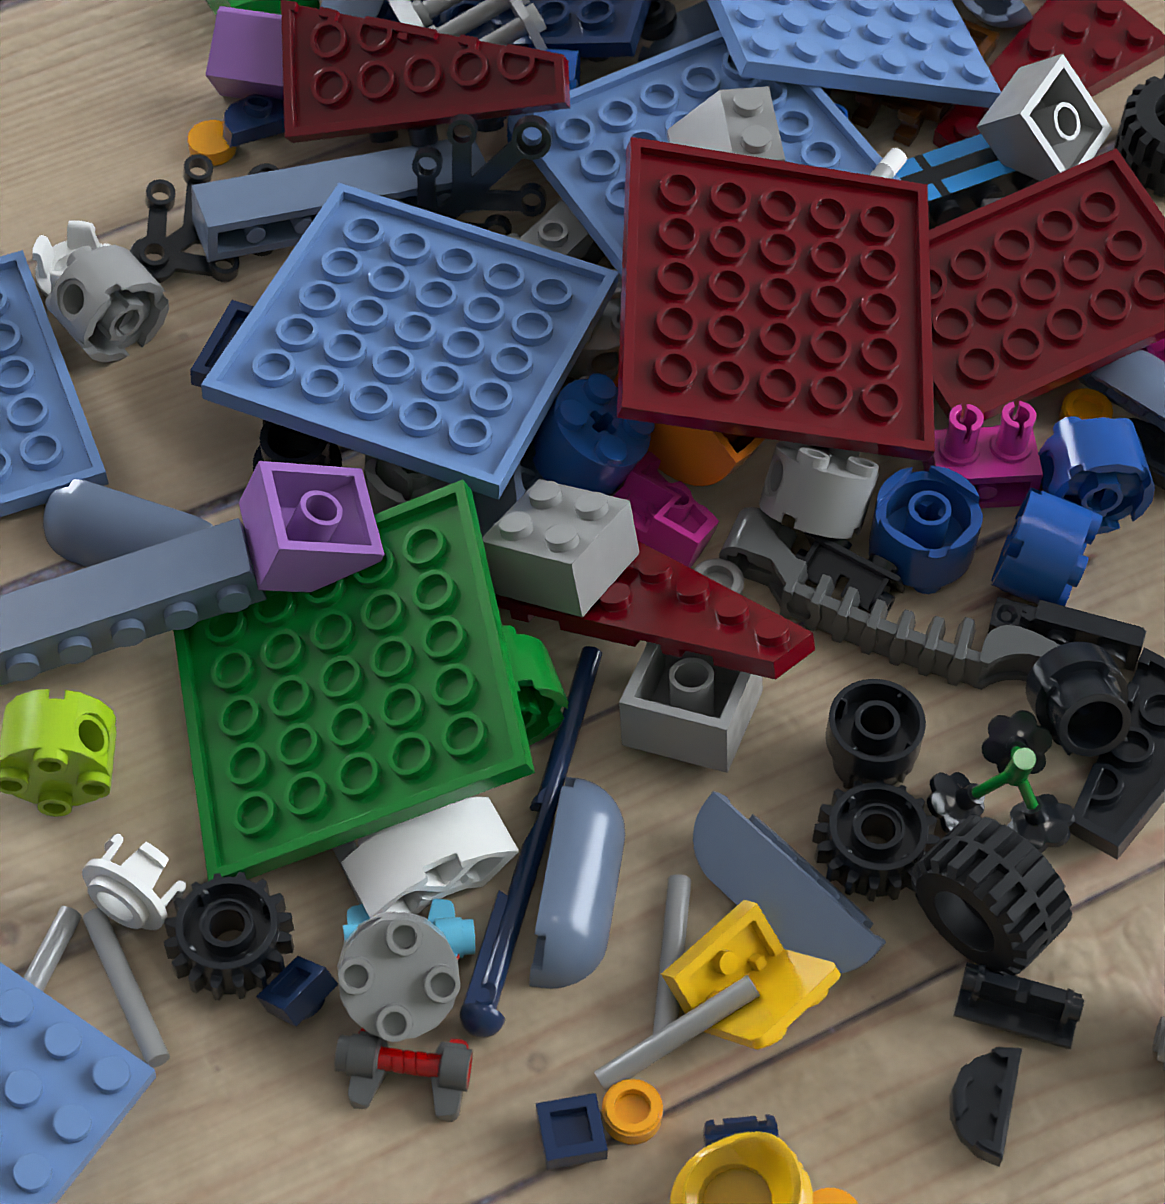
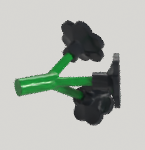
M1019 710L1011 717L997 715L988 723L989 737L982 743V755L988 762L997 765L1000 774L980 785L970 783L968 778L960 772H955L951 775L940 772L930 779L929 784L932 793L927 797V807L933 816L940 819L942 829L946 834L963 818L967 819L971 815L980 817L985 809V795L1008 783L1011 786H1018L1023 798V802L1018 803L1011 809L1010 818L1012 821L1007 825L1008 827L1026 838L1040 853H1043L1048 847L1063 846L1070 839L1068 827L1076 819L1073 808L1068 804L1059 803L1057 798L1051 794L1035 796L1027 778L1029 774H1037L1043 770L1046 765L1045 752L1052 746L1050 731L1046 727L1037 725L1036 717L1027 710Z

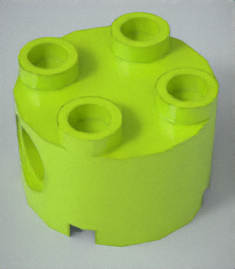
M50 689L33 690L16 696L5 707L0 735V792L37 804V809L42 814L54 817L65 816L71 813L72 806L86 804L109 795L117 726L115 727L116 717L113 710L102 701L81 692L65 690L64 699H49Z

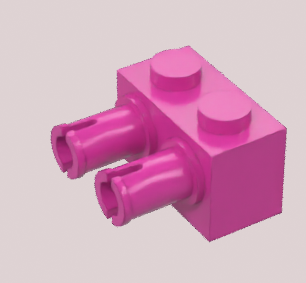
M1014 401L1009 402L1002 410L1001 423L999 425L982 427L984 416L977 407L966 404L964 418L960 419L962 406L961 404L955 406L949 414L948 427L942 430H934L935 452L928 462L922 461L924 471H929L930 466H940L962 475L976 488L980 497L979 504L981 509L1021 506L1030 487L1039 490L1043 477L1033 431V425L1036 421L1034 408L1028 403L1019 401L1016 415L1013 416Z

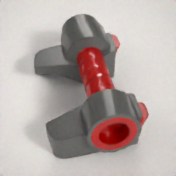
M361 1028L358 1034L353 1033L351 1036H339L334 1069L338 1072H345L347 1076H351L348 1097L351 1106L355 1109H367L376 1091L389 1072L431 1078L436 1117L440 1120L453 1122L459 1117L463 1092H467L469 1087L473 1049H469L466 1041L455 1038L450 1039L449 1042H441L435 1053L426 1054V1052L388 1047L387 1040L370 1034Z

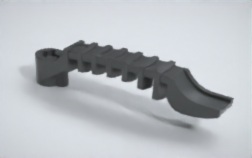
M747 507L739 512L719 553V558L734 563L741 570L744 578L768 586L781 607L780 615L786 619L791 616L804 622L805 628L814 632L817 628L832 635V640L841 643L845 640L860 646L861 653L870 655L871 652L885 656L889 658L890 664L899 666L900 663H904L917 668L920 675L928 676L929 673L944 677L950 685L957 686L959 682L982 690L1000 681H1027L1029 672L1038 659L1051 649L1060 646L1056 642L1031 630L1014 625H1004L993 629L987 634L982 651L978 652L971 649L976 632L975 620L965 617L958 626L954 644L943 641L946 627L945 620L942 617L934 616L928 625L926 634L914 630L916 621L913 611L905 609L898 618L897 624L886 620L888 610L885 601L876 599L869 613L858 609L860 595L856 588L849 586L841 601L831 597L834 591V584L830 576L823 574L816 588L805 585L808 578L806 561L796 558L791 552L797 538L796 531L769 517L760 508Z

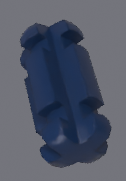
M770 1114L765 1115V1121H758L757 1116L723 1118L722 1125H715L714 1120H708L703 1128L704 1146L706 1147L720 1139L742 1132H768L779 1137L778 1125L775 1117Z

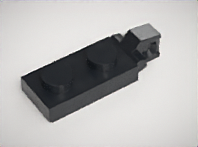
M997 597L988 629L989 633L999 626L1014 625L1038 633L1059 645L1071 642L1092 643L1106 650L1115 661L1119 670L1126 669L1133 672L1146 635L1144 627L1039 600L1038 606L1035 607Z

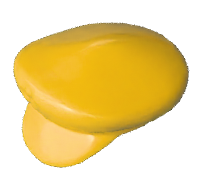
M742 1132L720 1139L693 1155L685 1163L675 1179L670 1194V1204H813V1190L809 1175L803 1169L802 1163L798 1161L796 1154L782 1139L768 1132Z

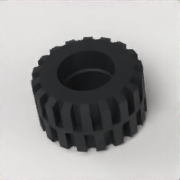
M1165 74L1162 79L1156 76L1146 79L1145 85L1138 84L1133 89L1132 95L1128 96L1114 149L1117 148L1143 187L1153 190V195L1163 197L1165 194Z
M971 815L967 819L963 818L912 869L911 883L916 892L917 901L939 934L963 956L977 965H986L987 969L1000 975H1018L1068 926L1072 919L1073 913L1070 910L1072 906L1070 896L1065 891V885L1060 876L1055 872L1045 856L1015 830L986 816L981 818L977 815Z

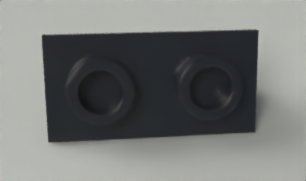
M804 532L811 548L809 551L801 548L795 556L806 561L808 581L817 585L821 576L825 574L832 577L835 589L842 576L849 579L840 597L843 598L849 586L858 589L860 595L858 607L868 613L876 599L885 601L888 612L890 611L895 601V596L889 594L891 588L904 593L905 587L902 579L896 575L899 568L890 561L876 554H870L867 560L850 551L852 544L846 539L829 538Z
M967 962L953 1016L1071 1049L1076 1023L1079 1022L1082 1014L1084 999H1082V994L1075 993L1073 989L1068 988L1064 990L1015 975H1000L987 969L984 964L976 965Z

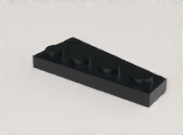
M1145 647L1139 657L1134 677L1127 685L1129 694L1127 707L1131 714V726L1126 736L1127 741H1122L1113 750L1099 755L1097 762L1093 764L1074 807L1075 822L1069 827L1071 834L1118 860L1165 802V658Z

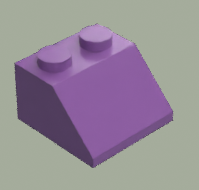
M267 461L258 462L239 501L258 590L311 593L381 562L384 551L362 468Z

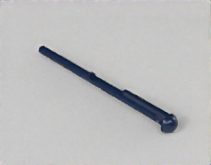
M585 646L581 650L567 696L568 710L565 707L563 709L564 720L557 729L538 794L533 798L530 805L531 811H537L533 827L522 844L507 895L500 890L496 894L465 999L460 1009L462 1026L469 1034L478 1038H487L495 1035L505 1023V1017L497 1010L556 813L561 788L564 786L601 662L602 652L596 647Z

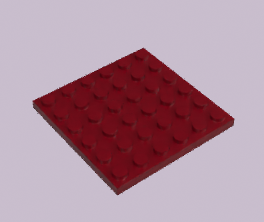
M631 137L626 148L617 418L928 462L935 452L928 185Z

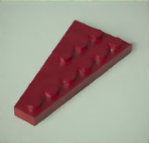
M281 0L285 138L291 143L449 124L450 120L458 114H467L475 120L570 108L568 60L563 54L513 44L504 46L480 41L477 37L462 34L458 37L438 33L436 29L371 16L362 18L341 14L335 9L325 7L316 9L301 6L294 1Z
M1046 0L1033 15V19L1027 22L988 68L1002 92L1020 67L1064 54L1090 96L1093 97L1165 56V34L1124 0ZM956 104L936 127L932 143L941 148L981 134L977 125L990 108Z
M638 541L639 555L583 617L495 594L498 608L510 610L511 618L529 623L537 616L558 621L560 630L632 647H636L640 640L661 645L662 654L681 658L686 651L712 656L714 666L775 680L815 651L813 632Z

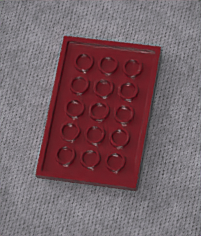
M1117 148L929 230L933 396L948 420L952 408L960 404L962 406L960 419L964 418L966 404H971L982 412L984 421L1001 414L1004 406L1009 402L1014 401L1016 407L1019 401L1027 402L1165 338V217Z

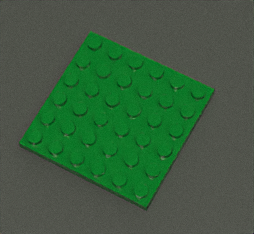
M463 479L374 515L384 551L381 562L311 593L265 590L266 600L251 604L244 610L233 613L226 612L196 622L189 628L173 630L208 881L213 880L214 874L220 873L222 877H236L239 872L245 873L246 879L249 880L535 773L473 494Z

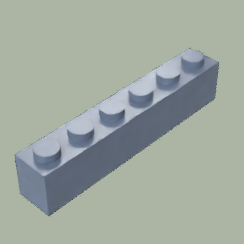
M448 139L428 145L438 149L443 157L441 172L436 177L438 206L452 195V144ZM476 141L472 144V175L486 164ZM400 147L191 185L192 221L208 262L296 246L338 183L418 208L417 176L413 172L412 162L416 151L421 147ZM423 157L419 160V164L425 169L436 167V162L432 158ZM465 210L462 214L480 210Z
M236 518L1 595L0 686L15 681L30 680L39 673L67 664L82 663L91 658V656L119 647L134 646L146 638L171 630L186 629L193 626L196 622L226 612H238L251 604L266 600L265 590H258L245 529L240 519Z

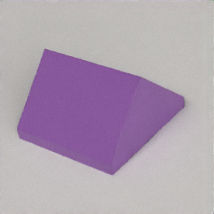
M223 6L219 7L205 74L219 95L243 99L248 95L259 94L284 100L281 15Z

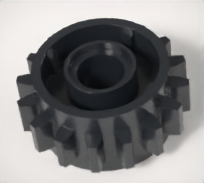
M856 780L853 783V788L846 792L836 789L833 792L831 805H821L817 820L819 823L815 824L812 842L818 844L815 853L816 863H826L828 867L826 879L829 882L837 880L845 887V894L850 896L855 892L867 896V900L874 902L876 897L889 896L892 901L897 900L900 891L906 887L915 891L911 883L913 866L940 841V837L933 835L937 823L936 817L926 816L923 810L925 800L923 798L915 799L906 792V786L902 784L896 787L885 784L884 780H877L876 783L866 784ZM870 835L879 836L887 843L875 844L868 841L865 837Z
M239 872L236 877H222L220 873L214 874L213 880L203 884L194 882L191 884L192 891L185 899H175L176 917L165 918L164 922L167 936L170 937L164 941V946L168 959H174L171 963L175 976L179 979L189 975L188 980L191 991L198 993L204 988L213 993L214 1000H221L224 994H236L239 999H244L247 991L256 987L263 990L268 986L267 979L274 972L280 973L284 970L285 964L282 954H289L294 951L293 938L289 934L294 931L291 913L284 912L286 906L283 895L278 893L270 896L266 880L261 879L254 883L247 880L245 873ZM229 930L242 932L238 938L231 941H220L217 939L219 935Z

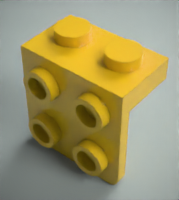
M743 900L661 973L685 1014L748 975L760 996L703 1032L756 1050L778 1042L785 1035L787 1027L807 1008L817 1005L827 996L828 989L841 975L833 962L784 949L759 905L747 900Z

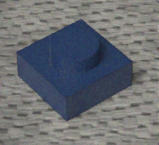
M298 955L256 998L269 1014L297 1027L303 1020L312 1017L322 1008L325 998L339 984L326 967Z
M596 1093L536 1103V1117L546 1170L607 1159L608 1149Z

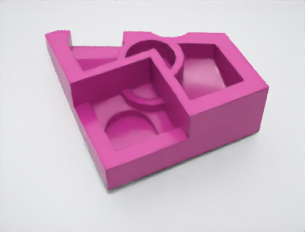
M649 451L627 476L623 487L613 497L630 500L638 541L691 568L714 534L719 520L705 506L694 500L691 491L682 481L669 483L657 471L661 460Z

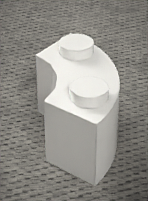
M469 797L359 838V847L349 854L341 864L370 918L379 913L405 912L417 915L424 908L431 905L433 899H441L468 888L484 887L519 850L489 797Z

